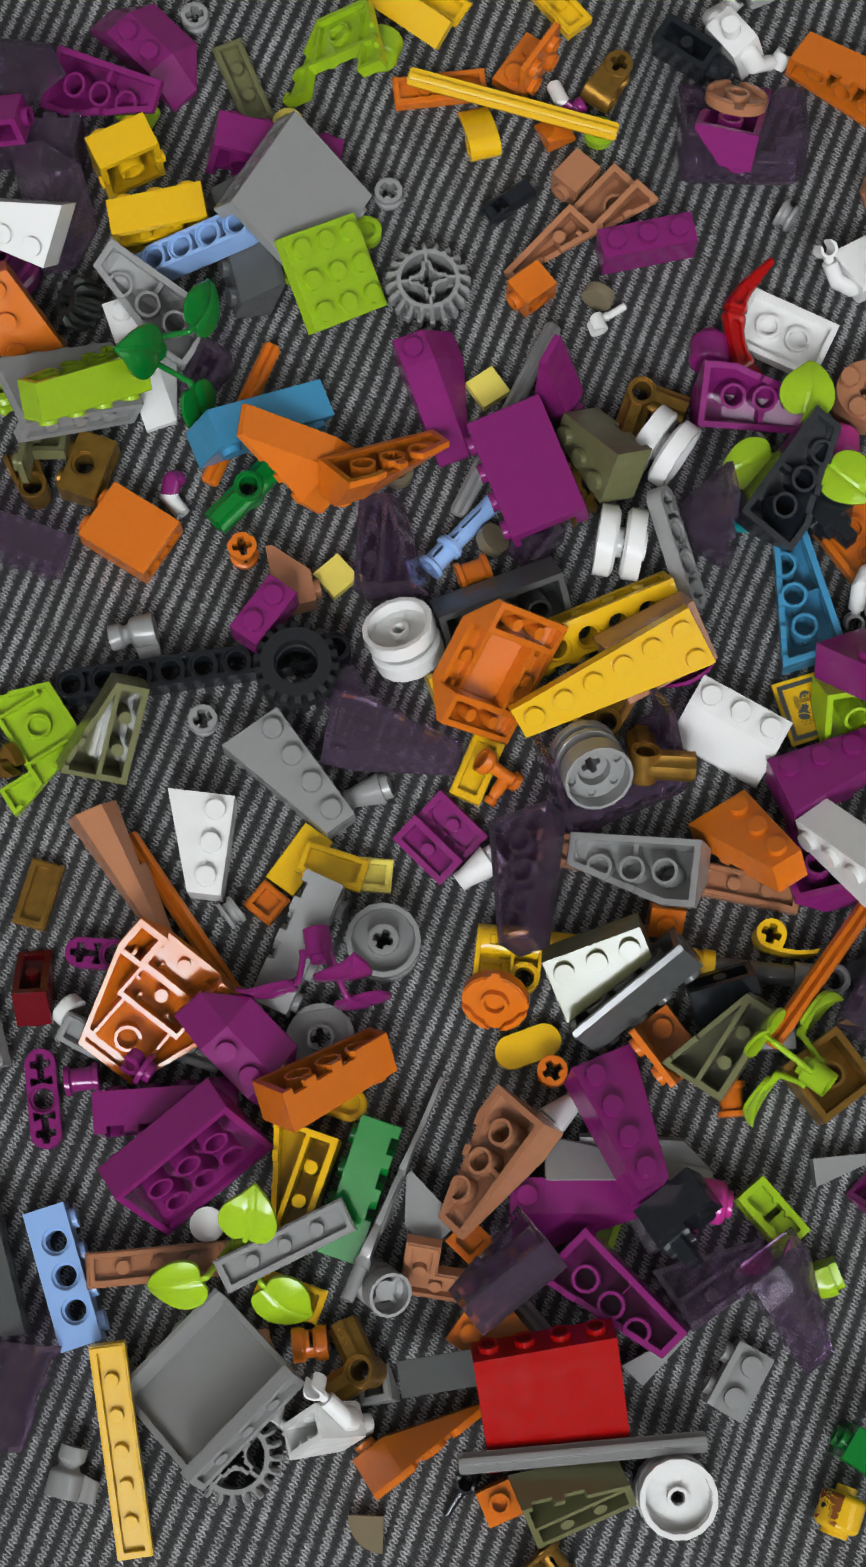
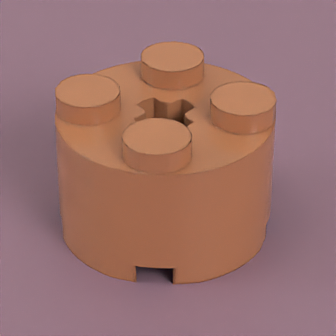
M860 360L846 367L839 376L834 387L835 401L830 412L835 421L849 424L856 428L859 435H866V360Z

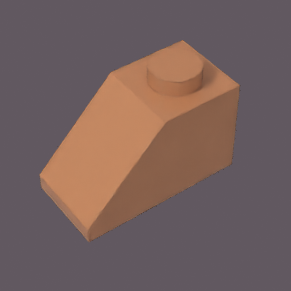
M273 545L265 546L271 575L297 592L299 605L291 615L318 610L316 599L323 598L319 579L312 580L309 568Z

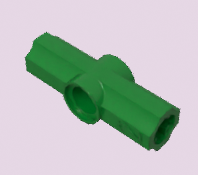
M258 460L248 471H243L236 476L234 484L205 512L206 518L217 530L226 535L251 509H255L263 503L265 495L278 483L273 477L275 472L265 461L260 462ZM249 485L257 488L256 492L251 495L241 493L242 489Z

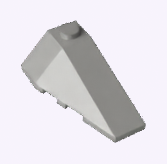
M111 238L93 264V267L138 326L144 323L155 324L161 333L186 329L189 325L185 321L183 311L184 301L188 292ZM194 331L190 335L163 339L167 346L165 357L184 370L206 338H199Z
M571 832L567 865L661 906L696 909L708 882L711 848L703 840Z

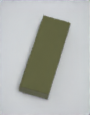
M241 38L212 48V54L237 111L244 116L273 120L274 113Z

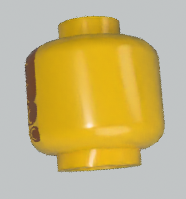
M838 1482L835 1489L829 1487L822 1489L814 1513V1520L820 1525L819 1531L847 1541L848 1536L858 1535L866 1511L865 1502L856 1497L858 1490Z

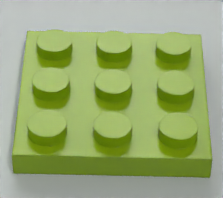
M354 212L274 241L309 335L388 305Z

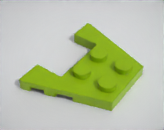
M358 0L316 20L303 51L306 59L303 66L295 69L292 76L295 84L291 94L286 92L283 97V103L288 108L293 109L311 101L316 75L328 69H335L339 64L348 60L358 58L357 71L364 78L387 68L388 64L374 5L369 0Z
M49 681L8 691V694L0 695V727L8 740L14 742L20 749L26 762L24 765L28 770L27 773L0 789V794L16 818L26 810L58 772L56 760L78 727Z

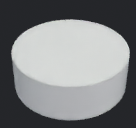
M76 993L69 994L56 1005L52 1013V1019L61 1026L68 1011L75 1012L81 1016L86 1007V1002Z
M202 1207L193 1213L190 1219V1230L196 1239L208 1242L215 1241L222 1236L224 1232L218 1224L219 1210L213 1207Z

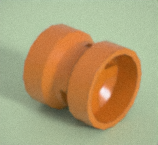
M318 1324L313 1329L306 1330L302 1326L291 1327L294 1364L305 1363L308 1358H316L318 1361L330 1360L326 1324Z

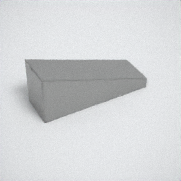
M866 1153L809 1159L813 1188L866 1165Z
M685 1336L663 1359L646 1350L623 1362L621 1366L643 1386L688 1337Z

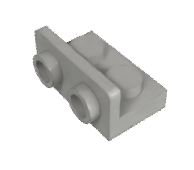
M735 1338L733 1343L728 1341L724 1346L718 1359L723 1363L716 1375L711 1373L708 1376L701 1392L705 1393L702 1401L737 1422L742 1423L775 1360L748 1345L745 1341Z

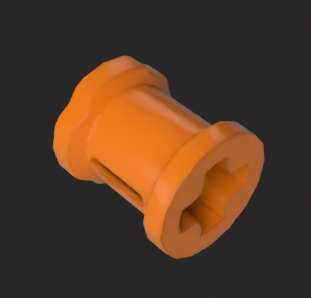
M247 532L233 534L227 543L232 564L241 570L253 568L259 559L255 538ZM246 547L247 554L241 555L240 548Z
M485 553L478 554L477 559L469 562L453 564V570L460 588L493 577L492 569Z
M549 1055L541 1059L536 1074L540 1084L550 1089L559 1088L564 1084L568 1075V1067L563 1058L557 1055ZM547 1064H551L553 1068L560 1067L558 1080H553L551 1076L544 1077L543 1074L547 1070Z
M737 1080L726 1099L720 1102V1111L717 1112V1118L744 1116L743 1087L746 1086L745 1081Z

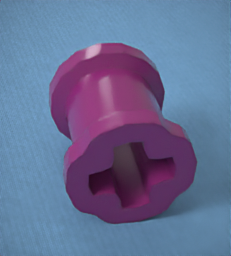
M98 1061L92 1062V1065L72 1069L70 1066L63 1067V1082L67 1097H72L75 1092L87 1090L103 1091L102 1073Z

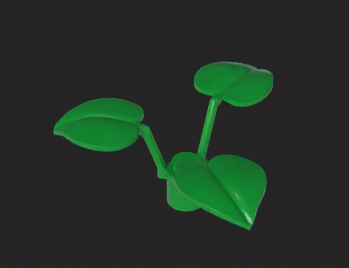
M209 278L194 285L185 298L183 312L185 321L189 325L186 329L161 333L155 324L144 323L129 332L113 348L124 361L130 373L137 379L146 380L159 368L188 385L189 389L182 393L180 409L183 420L189 429L206 410L215 408V389L209 380L199 379L194 383L189 377L164 365L160 361L167 354V346L163 339L190 335L194 331L199 338H206L214 331L220 316V301L217 289Z

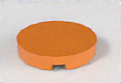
M498 969L482 970L473 974L465 982L461 996L462 1009L469 1020L487 1030L492 1027L499 1028L498 1031H508L519 1026L526 1018L530 1004L528 990L522 981L511 973Z

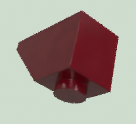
M52 950L18 952L11 991L17 1027L52 1024V1013L55 1005Z

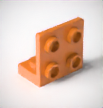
M554 22L541 40L526 32L493 76L492 85L501 91L526 98L529 94L535 95L541 86L542 77L546 71L552 72L559 61L560 56L557 52L562 41L559 37L561 25Z
M666 1004L628 1032L632 1036L629 1043L640 1057L646 1055L654 1065L650 1068V1071L662 1086L667 1083L672 1088L683 1077L661 1062L692 1038V1035L669 1005Z

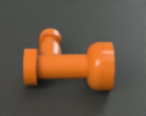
M488 747L484 748L477 755L472 768L481 775L491 773L497 777L488 796L486 795L483 799L484 802L493 808L506 789L511 792L516 791L524 778L518 771L513 773L498 763L496 753Z

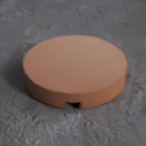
M730 79L715 80L707 86L704 100L714 110L738 117L760 116L766 111L768 96L758 86L748 82H740L739 86L731 85L732 81Z

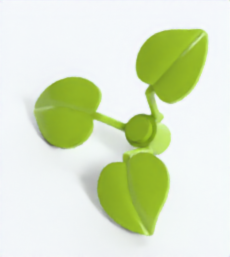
M806 361L785 377L779 390V398L787 412L794 415L802 414L801 423L816 405L828 414L834 405L835 389L829 374L822 366L815 361ZM749 437L737 443L723 462L719 481L744 491L775 454H771L769 442L761 437ZM843 450L836 453L831 463L826 467L821 483L823 485L821 492L827 498L841 504H866V457L854 450Z
M833 990L821 992L803 1014L799 1022L800 1026L795 1033L796 1037L803 1041L814 1058L811 1059L809 1056L800 1059L771 1036L780 1026L786 1015V1011L782 1007L777 1008L765 1019L760 1027V1031H757L746 1044L744 1054L752 1058L758 1054L768 1041L798 1065L795 1073L799 1075L797 1078L777 1069L771 1076L768 1075L761 1081L748 1097L743 1107L744 1117L751 1127L754 1125V1120L764 1099L778 1080L783 1079L795 1083L802 1089L809 1087L820 1097L824 1096L837 1080L838 1074L825 1065L826 1060L820 1056L806 1036L831 1006L844 1000L837 992Z
M257 1183L251 1184L243 1192L227 1200L220 1208L218 1224L222 1231L231 1237V1240L226 1241L224 1249L217 1258L249 1242L256 1244L268 1243L275 1236L277 1231L275 1211L268 1197ZM171 1261L161 1266L150 1276L147 1287L153 1295L171 1307L182 1310L194 1309L206 1301L209 1289L204 1281L211 1278L216 1271V1267L213 1263L207 1272L201 1275L199 1266L193 1261ZM288 1275L274 1276L267 1283L264 1277L257 1279V1283L262 1289L253 1293L251 1304L256 1313L263 1319L275 1324L292 1325L312 1317L314 1312L311 1305V1296L306 1286L300 1280Z

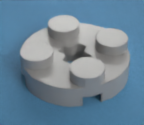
M326 1003L310 1004L302 1008L292 1019L286 1032L297 1044L296 1061L325 1048H319L317 1043L311 1042V1037L316 1035L317 1029H323L324 1034L331 1035V1039L325 1042V1047L355 1034L350 1019L341 1010Z

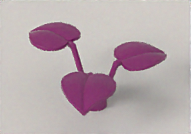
M314 925L302 930L305 949L299 950L298 970L293 979L276 981L248 989L235 986L236 992L242 995H249L255 999H274L298 991V985L302 982L306 959H310L312 965L327 964L328 968L313 974V980L322 983L337 981L344 998L334 1002V1007L338 1010H362L392 998L390 992L382 990L368 991L356 995L347 991L344 981L371 976L373 974L372 967L355 952L337 964L329 925Z

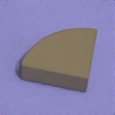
M348 1514L349 1527L356 1541L371 1552L383 1554L384 1515Z

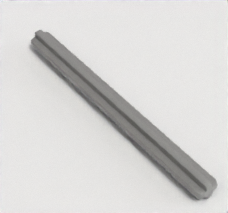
M551 322L545 323L501 409L528 398L537 380L539 361L554 334L560 335L561 328ZM478 455L451 505V513L462 519L468 515L483 485L476 465L481 464Z
M704 1431L463 1452L458 1454V1469L461 1475L697 1454L707 1452L708 1439Z

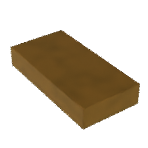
M32 857L12 919L14 924L46 932L66 872L65 866Z

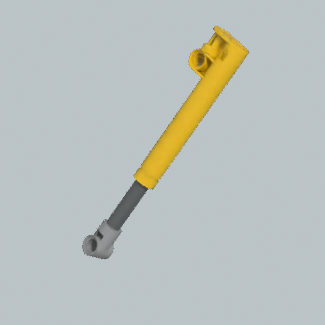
M478 923L472 975L482 970L493 969L505 971L512 975L519 971H527L533 978V983L526 987L528 993L531 994L537 988L540 979L542 947L578 934ZM693 948L703 963V967L700 968V974L747 961L744 959L716 956V950H698V948ZM750 960L760 984L791 987L792 992L797 990L815 964L794 961L793 965ZM838 964L833 973L840 980L839 988L832 989L825 983L818 995L825 990H833L838 994L846 991L851 982L849 971L843 965Z

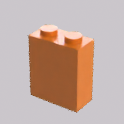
M114 481L109 489L105 488L97 499L98 506L93 513L86 515L82 519L78 528V536L84 546L148 584L182 535L183 528L179 520Z

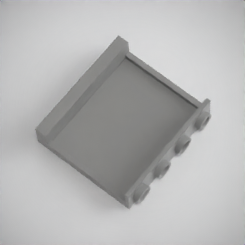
M295 110L276 120L213 210L222 219L234 214L283 266L274 243L275 240L353 212L356 219L359 220L367 211L365 206L372 195Z
M214 1288L208 1294L206 1301L202 1305L195 1308L185 1319L177 1322L168 1337L160 1345L153 1347L148 1352L146 1359L134 1371L130 1372L136 1415L182 1469L180 1473L186 1481L202 1491L290 1401L305 1383L237 1306L217 1288Z

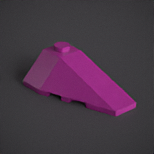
M759 87L768 96L766 111L760 116L738 117L724 114L713 108H703L700 110L694 129L719 166L726 167L732 173H751L772 89Z
M554 334L539 361L535 395H540L550 421L559 426L564 412L583 410L585 404L581 403L583 388L570 350L561 336Z
M704 360L692 388L688 421L699 427L792 434L799 425L802 414H791L782 406L779 398V390L782 383L736 362Z
M785 822V833L801 849L808 873L807 876L789 886L795 904L823 912L856 905L858 900L809 852L801 847L797 839L798 831L791 834Z
M545 1177L526 1178L510 1194L511 1250H546L572 1241L587 1226H590L595 1232H599L637 1219L638 1217L634 1210L650 1198V1196L629 1205L616 1180L550 1181L545 1180Z

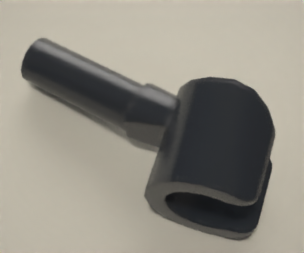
M459 1473L455 1479L456 1490L443 1511L444 1515L451 1517L461 1499L476 1489L481 1481L480 1474L474 1482H470L465 1478V1475Z

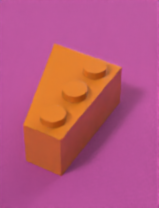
M6 260L1 261V357L26 355L34 351L45 352L67 347L65 340L58 334L48 317L30 296V293Z
M745 789L688 824L692 838L703 840L711 848V854L719 857L720 862L728 866L732 864L744 870L745 875L779 893L808 875L801 849Z

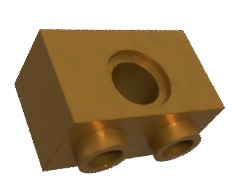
M88 431L78 433L76 439L72 438L68 448V461L65 468L61 467L55 480V485L62 499L92 509L98 506L97 499L101 492L108 487L121 455L117 441ZM86 464L94 466L89 473H79V469Z

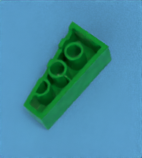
M363 1114L359 1123L354 1122L348 1138V1142L352 1143L348 1157L342 1156L336 1174L341 1177L337 1190L331 1189L327 1203L342 1196L357 1230L319 1248L317 1252L351 1264L355 1257L360 1254L368 1237L403 1133L401 1127Z

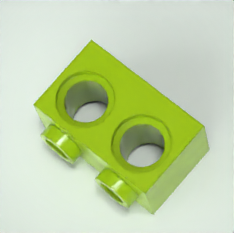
M764 1176L756 1177L734 1197L733 1202L778 1254H785L811 1230Z

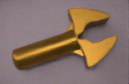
M14 742L3 744V748L0 747V777L11 778L21 775L22 773L12 766V764L19 766L26 763L20 749Z

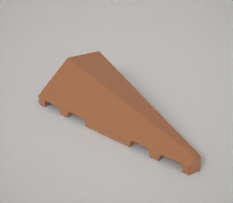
M614 163L573 206L569 204L504 270V276L507 279L512 278L537 259L541 264L546 263L597 235L598 229L613 227L659 202V198L638 179L634 181Z
M117 801L99 804L69 819L68 823L136 917L138 919L144 917L172 931L147 862L139 863Z

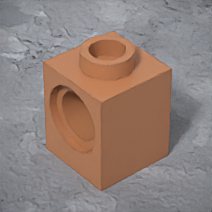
M576 148L552 173L550 189L558 200L573 206L599 179L601 166L580 149Z

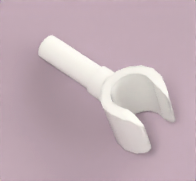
M622 303L603 314L602 312L593 313L587 323L590 335L597 337L607 332L608 326L606 322L626 311V305Z

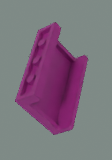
M539 394L466 424L470 436L465 437V441L471 455L478 454L481 460V464L476 465L482 483L489 482L493 492L487 495L494 512L499 510L502 512L504 520L499 522L506 541L512 539L517 548L522 546L521 539L575 517L577 523L590 519L586 505Z

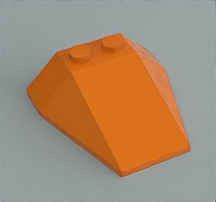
M140 917L117 945L78 1044L133 1085L135 1076L127 1075L120 1069L126 1060L124 1059L132 1047L143 1052L146 1059L151 1053L156 1055L154 1063L158 1065L157 1070L198 1047L175 1018V1012L199 991L240 993L235 991L233 983L218 967L169 928Z

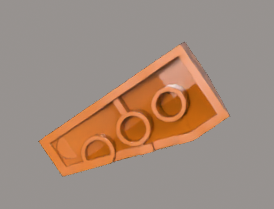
M479 1402L380 1436L377 1440H374L371 1435L354 1449L358 1454L353 1457L352 1461L375 1499L378 1501L415 1472L421 1460L426 1461L442 1450L447 1444L446 1441L448 1439L457 1437L480 1419Z

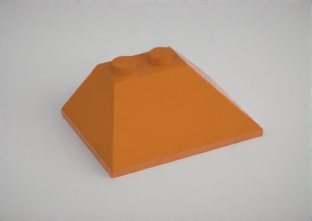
M501 599L464 615L432 675L436 720L442 724L507 745L518 725L508 706L537 689L569 627Z

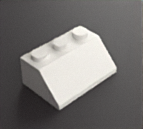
M704 675L668 740L687 751H696V755L699 758L756 788L766 772L767 759L773 758L776 755L793 723Z

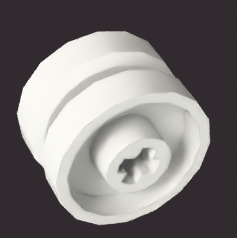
M664 404L654 412L635 438L638 444L648 445L652 448L644 471L651 465L648 472V481L657 487L668 485L690 455L702 432V429L688 420L682 422L674 430L678 421V414Z
M603 503L591 575L608 577L612 573L615 558H620L618 566L620 579L637 582L642 561L644 562L649 534V531H647L649 510L632 507L628 511L625 527H621L622 510L620 506Z
M398 597L387 600L373 609L366 617L362 627L363 640L372 655L376 669L382 677L393 682H409L424 677L437 667L445 652L444 640L436 626L432 610L424 601L415 597Z
M692 1455L647 1458L638 1468L633 1481V1494L637 1503L636 1506L645 1522L658 1535L672 1541L690 1540L701 1535L712 1524L718 1510V1490L712 1476ZM677 1491L679 1496L673 1500L671 1495Z

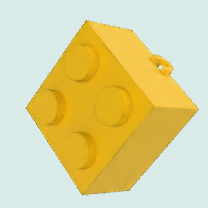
M143 112L125 116L118 123L107 128H98L89 136L84 137L93 169L108 199H112L119 194L128 192L166 175L163 162L167 161L162 149H160L159 143Z

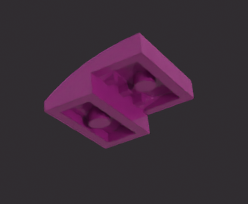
M440 790L392 839L439 885H442L474 854L490 835L443 790Z

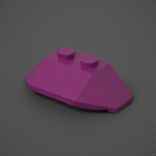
M154 3L111 10L89 29L90 33L128 69L164 81L165 84L160 100L174 113L197 94V43Z
M199 991L174 1013L175 1018L198 1048L248 1100L257 1106L259 1104L252 1081L296 1061L297 1044L249 995Z

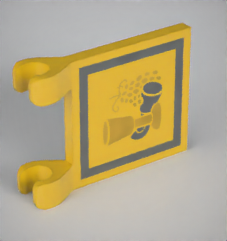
M815 672L770 686L780 716L793 723L787 733L791 748L819 740L811 707L812 677L815 675Z

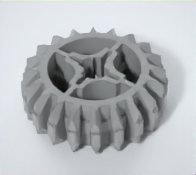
M423 242L421 250L418 251L411 245L409 247V255L400 251L398 261H392L390 264L391 272L386 274V282L388 284L385 286V292L390 296L388 298L389 305L391 307L396 306L395 313L397 316L405 314L407 324L416 319L419 328L423 326L424 322H429L430 327L433 329L437 320H440L445 326L448 323V316L456 319L459 315L458 309L464 310L466 307L465 299L470 298L471 290L468 287L471 285V277L467 275L468 267L466 264H461L459 254L451 257V249L449 247L443 252L439 251L437 242L433 249H427V245ZM421 268L418 274L409 276V279H406L413 271ZM433 268L439 269V270L443 271L444 273H442V272H437V271H435ZM426 276L428 277L429 284H432L431 295L428 294V287H425ZM447 292H451L450 295L446 297L444 300L435 303L438 297L447 295ZM412 298L420 299L423 303H419Z
M271 1426L266 1431L262 1429L242 1450L244 1454L241 1457L245 1458L244 1463L242 1464L237 1461L227 1471L223 1469L209 1484L203 1496L208 1498L216 1490L219 1492L216 1504L221 1505L225 1495H229L230 1507H236L239 1495H242L243 1503L246 1506L250 1505L251 1491H253L258 1499H262L264 1492L260 1485L263 1484L265 1487L272 1489L275 1483L268 1477V1474L279 1476L282 1471L279 1467L272 1465L273 1461L280 1462L284 1459V1454L273 1453L274 1448H278L283 1444L282 1439L270 1441L269 1436L277 1431V1428ZM256 1437L259 1438L264 1449L265 1459L262 1470L256 1466V1463L249 1454V1448ZM233 1471H241L255 1479L242 1486H231L222 1483Z

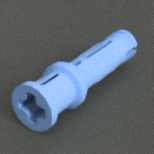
M487 494L448 535L439 536L436 539L437 544L426 555L422 554L418 558L419 564L430 576L439 579L443 575L442 571L453 559L458 560L461 557L462 548L497 513L494 512Z

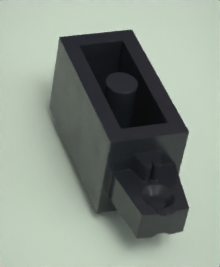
M671 13L668 14L652 37L653 56L702 86L707 81L710 83L722 79L733 81L737 75V68L721 56L722 45Z
M821 492L820 496H817L813 507V518L810 527L807 529L808 534H814L821 542L825 539L830 540L833 538L847 550L856 543L858 533L850 526L854 505L832 501Z

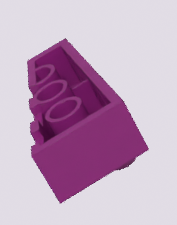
M866 727L767 759L765 782L791 834L798 831L796 819L827 798L835 804L840 801L844 803L852 798L856 791L866 786Z
M226 1076L209 1078L240 1108L239 1090ZM195 1080L174 1081L175 1086L161 1087V1083L140 1084V1088L126 1089V1086L106 1087L105 1091L91 1092L94 1135L102 1138L137 1135L161 1117L168 1108L174 1106L198 1084H195Z

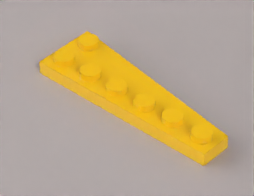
M683 604L508 707L521 731L528 738L713 665L716 661L689 608Z

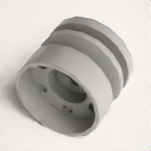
M580 720L566 726L556 735L551 743L549 759L552 769L561 781L567 796L575 805L585 809H602L611 806L624 797L632 785L634 775L632 763L607 725L596 720Z

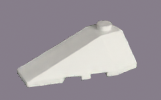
M118 299L102 304L114 342L117 345L138 325ZM165 357L160 361L177 371L178 365ZM159 368L150 377L152 390L140 394L144 402L140 414L147 433L178 423L177 378Z

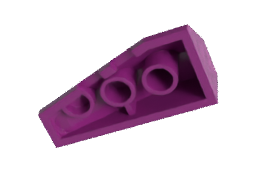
M58 45L39 107L66 117L131 115L141 112L143 114H155L165 82Z
M422 329L392 340L393 358L423 431L434 429L449 440L450 447L434 456L438 467L442 468L469 458V448L465 441V437H468V428L466 426L467 407L464 359L453 333Z

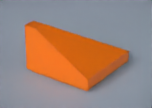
M543 122L534 125L548 153L576 141L572 130Z

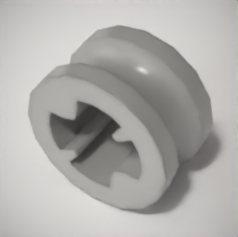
M190 2L182 8V25L187 33L200 35L207 31L210 19L204 4ZM195 14L199 15L198 22L196 23L192 22V15Z
M390 177L378 181L374 188L377 206L386 211L398 208L403 200L400 182ZM386 190L389 193L394 191V198L391 199L389 196L383 198V191Z
M788 199L783 203L772 223L775 227L781 225L784 232L789 230L801 209L798 205L795 207L791 206V201Z
M199 704L193 707L188 714V724L196 735L207 737L217 730L219 720L211 706ZM205 713L207 718L210 715L212 716V719L207 722L208 727L201 728L200 724L194 725V722L199 720V714Z
M230 896L226 897L224 904L218 903L215 905L233 930L236 928L238 921L245 922L247 920Z

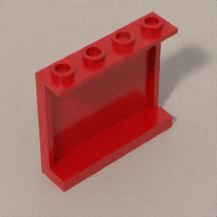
M611 1318L591 1319L586 1323L569 1326L556 1325L551 1329L534 1332L521 1331L515 1335L500 1338L486 1337L480 1341L469 1343L486 1450L630 1437L618 1340Z

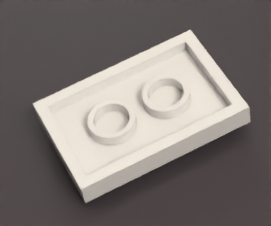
M756 288L748 302L744 331L746 344L753 358L789 374L806 361H815L821 366L840 325Z

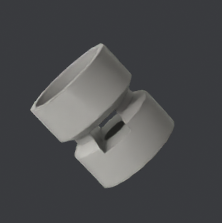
M374 1257L371 1260L369 1271H366L356 1297L380 1317L390 1318L402 1313L409 1305L412 1288L406 1277L383 1259Z

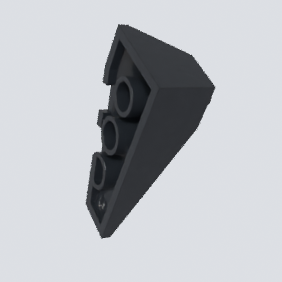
M818 405L814 406L744 489L727 515L751 535L788 553L792 552L810 527L813 518V507L817 496H820L823 487L821 485L827 465L831 462L842 426Z

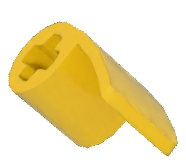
M480 107L457 113V117L464 129L466 150L470 162L502 155L500 136L488 107Z
M765 919L752 932L751 939L755 948L772 956L806 959L815 957L820 949L793 950L783 948L787 937V930L778 919ZM767 929L773 930L772 936L776 938L770 943L765 941L766 935L762 933Z

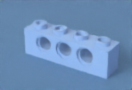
M60 1202L23 1214L61 1353L106 1339L105 1331L110 1330V1325L105 1310H99L96 1296L100 1295L99 1288L87 1289L85 1253H89L85 1241H79L76 1228L81 1227L76 1208H70L69 1202ZM57 1231L63 1232L67 1238L65 1248L59 1252L55 1251L50 1244L52 1235ZM67 1265L72 1266L77 1274L75 1282L70 1286L63 1284L60 1279V1272ZM77 1299L86 1305V1314L81 1320L74 1319L70 1314V1305Z

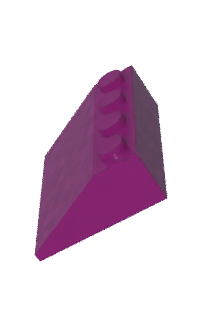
M206 1078L202 1083L193 1087L174 1106L168 1108L149 1127L140 1131L120 1151L111 1155L108 1161L98 1168V1171L115 1200L168 1236L189 1219L196 1210L206 1205L272 1150L273 1143L221 1088L209 1078Z

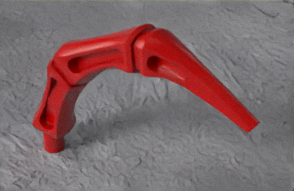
M771 257L735 287L723 304L724 312L721 314L729 346L730 362H736L760 374L763 373L758 366L755 367V359L750 354L746 344L744 331L746 324L745 315L748 312V302L752 293L774 265V260Z

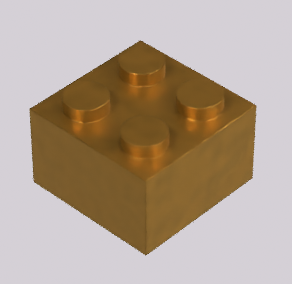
M838 1026L829 1029L812 1042L820 1056L826 1060L825 1065L838 1074V1078L830 1090L820 1097L809 1087L802 1089L799 1085L784 1080L818 1126L826 1124L866 1093V1062ZM807 1047L796 1054L800 1059L809 1056L811 1059L814 1058ZM791 1059L778 1068L783 1073L799 1077L795 1073L798 1065Z

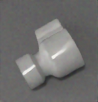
M152 612L132 616L126 625L116 623L107 626L108 638L113 651L125 649L127 645L132 644L140 659L163 656L158 627Z
M61 1443L58 1453L60 1462L50 1469L43 1493L62 1500L95 1505L101 1483L80 1471V1466L85 1463L89 1450L80 1446Z

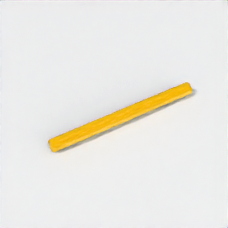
M412 67L407 76V85L610 141H615L618 135L619 123L416 67Z

